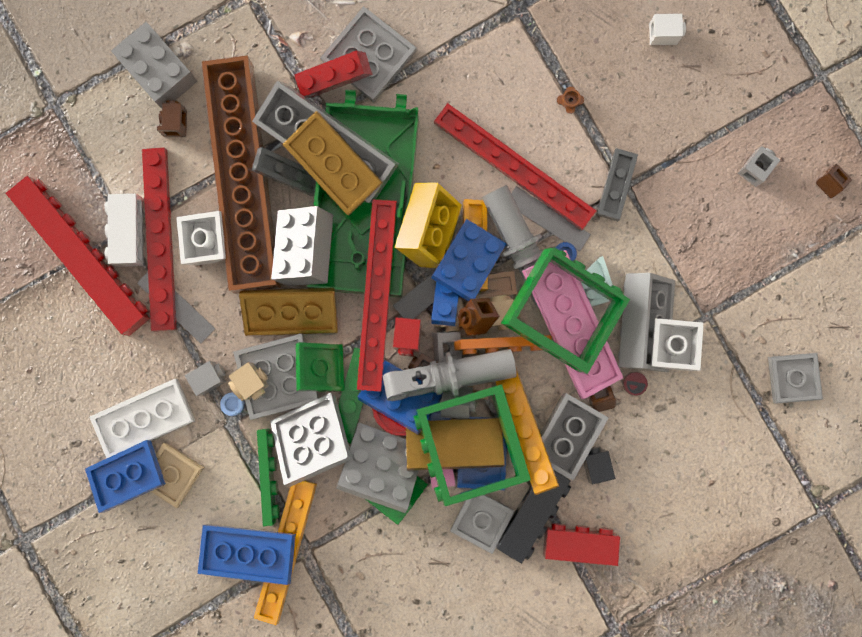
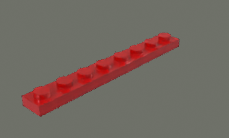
M449 103L446 104L434 120L435 125L581 231L595 214L596 210Z
M165 147L142 149L151 331L177 330L167 149Z
M374 199L372 201L357 390L382 392L397 209L396 201Z

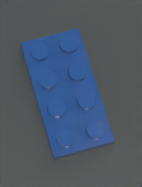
M203 525L197 574L284 585L291 584L296 534Z

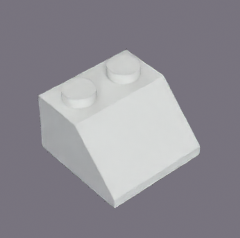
M221 211L177 217L181 264L196 266L217 263L226 259Z
M655 318L651 366L672 370L700 371L703 323Z

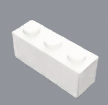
M136 193L108 194V201L105 203V212L108 215V224L105 226V235L108 238L105 258L108 264L115 267L143 266V198Z

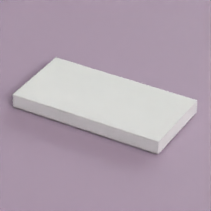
M177 378L90 416L106 458L145 440L152 441L196 421Z

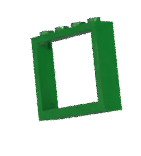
M555 247L544 249L501 324L575 371L588 374L630 299L623 295L624 292L620 291L621 288L606 284L604 282L605 278L597 273L591 274L585 270L586 266L577 260L571 261L565 257L567 254L564 251H560ZM549 262L611 301L580 357H577L517 319Z
M502 385L416 410L417 415L413 416L417 430H422L424 439L420 440L424 454H429L431 463L427 464L431 478H436L438 487L434 488L438 502L442 501L445 507L531 480ZM492 395L516 476L450 496L426 415Z

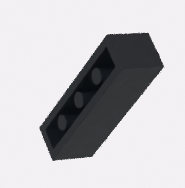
M555 470L554 473L559 487L536 495L532 485H530L496 546L498 550L521 564L525 559H530L535 549L532 547L537 538L540 540L546 532L547 527L545 524L547 520L554 518L559 509L557 503L561 497L565 498L571 489L569 485L571 480Z

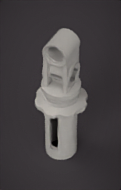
M505 185L483 196L482 199L503 241L507 243L504 248L506 250L501 253V256H510L512 258L514 269L518 268L525 282L526 279L522 271L535 265L543 252L539 250L536 243L542 236L541 234L533 236V233L531 234L508 186ZM531 293V298L534 304L537 306V308H539L533 294Z
M511 349L456 360L454 357L452 359L451 353L448 352L443 362L436 363V361H432L429 366L388 372L383 375V381L388 401H397L435 392L436 395H441L443 391H451L456 398L459 397L458 390H461L463 387L515 378L516 365ZM416 378H421L423 384L418 385Z

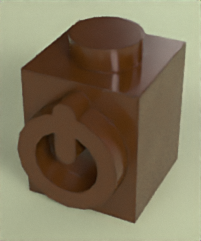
M490 298L470 299L466 306L460 309L457 317L458 325L463 327L467 336L486 334L500 316Z

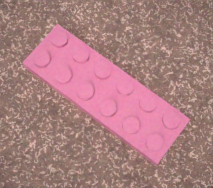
M564 250V252L567 254L565 257L570 259L567 251ZM549 262L532 294L554 342L580 357L599 322L581 282ZM534 265L522 271L525 279L529 276ZM607 341L588 374L579 373L565 364L581 399H586L623 379V375Z

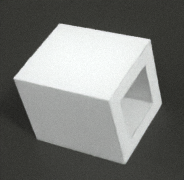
M654 14L649 23L650 45H677L686 33V23L682 20V14Z

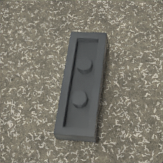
M263 147L258 148L251 171L309 196L315 195L316 180L302 165Z
M618 148L614 150L596 213L597 216L617 222L620 220L638 154Z

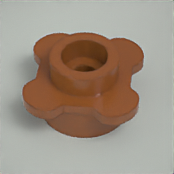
M570 86L566 88L563 95L557 97V103L565 107L568 114H572L578 105L584 103V97L574 87Z

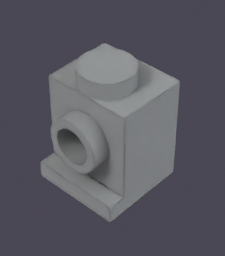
M761 146L752 154L738 174L757 187L766 180L780 159L776 157L772 150Z
M432 332L435 361H445V356L448 352L451 353L452 359L453 357L455 360L462 358L461 351H455L454 341L461 340L460 332ZM444 344L448 345L447 352H443Z

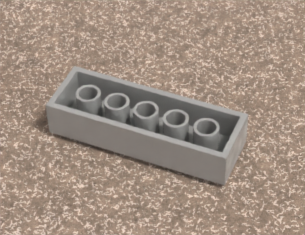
M277 81L252 122L284 143L315 111H318L383 182L365 201L372 203L373 199L376 200L399 163L286 83Z

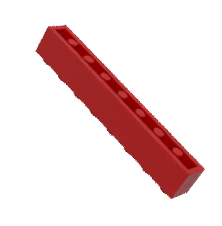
M27 175L5 194L119 333L130 336L150 320L146 313L148 312L147 307L141 301H136L133 298V290L126 283L122 284L117 278L119 276L118 272L111 265L107 266L103 261L105 259L104 255L97 248L93 249L89 244L90 238L82 230H77L74 226L76 221L68 213L64 214L60 209L62 204L54 196L50 197L46 192L48 187L39 178L35 180Z

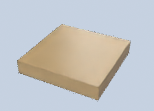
M165 442L156 453L165 485L151 492L175 508H179L205 467Z

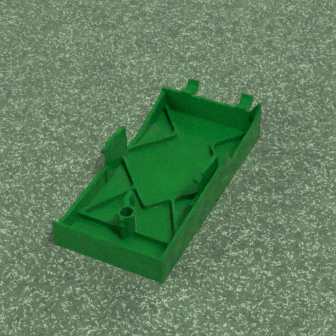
M345 89L344 104L326 103V112L399 163L376 200L397 202L389 297L402 298L406 256L398 251L395 245L412 194L419 110L418 107L411 110L406 109L407 95L396 94L395 108L355 105L356 90ZM316 182L314 206H318L333 215L328 282L325 284H310L307 287L335 288V292L365 295L372 203L364 201L350 215H347Z

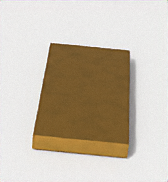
M315 111L282 144L347 215H350L383 183L318 111Z
M335 288L240 290L239 299L245 336L338 333Z
M498 418L428 421L442 469L504 467L502 428ZM406 428L407 471L428 470L427 464L431 463L429 454H424L420 440L424 439L422 430L419 434H416Z

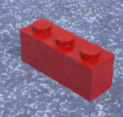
M357 50L294 74L300 94L306 98H313L373 75L366 52Z
M396 317L393 348L398 351L400 356L414 357V353H419L422 329L421 320Z
M552 523L551 527L546 526L543 556L545 559L618 566L620 536L613 533V529L599 528V531H590V527L576 525L575 529H568L565 524Z

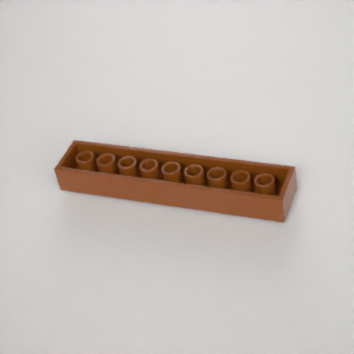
M248 55L202 61L219 211L222 214L228 289L230 292L238 294L240 290L281 288L280 282L271 279L275 236L268 179L251 171L257 150L263 147L261 127L252 122L259 111L254 66Z

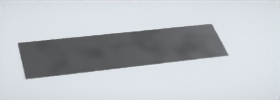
M516 186L511 194L521 214L564 242L571 243L578 251H581L590 237V233L585 230L581 231Z
M147 272L137 284L149 294ZM175 291L176 321L197 341L202 343L215 328Z

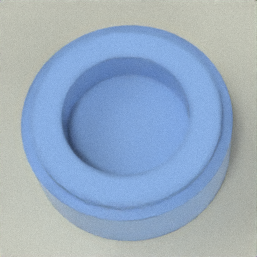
M233 392L227 393L221 399V410L229 416L239 415L245 408V400L241 401Z

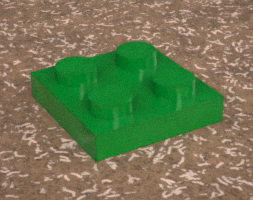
M296 343V391H344L343 344Z

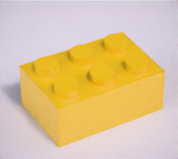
M415 183L395 248L419 267L437 268L450 247L462 204L439 183Z

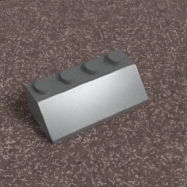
M653 273L626 274L624 295L630 301L622 313L621 343L618 354L619 367L669 372V369L651 366L654 319H673L675 280Z

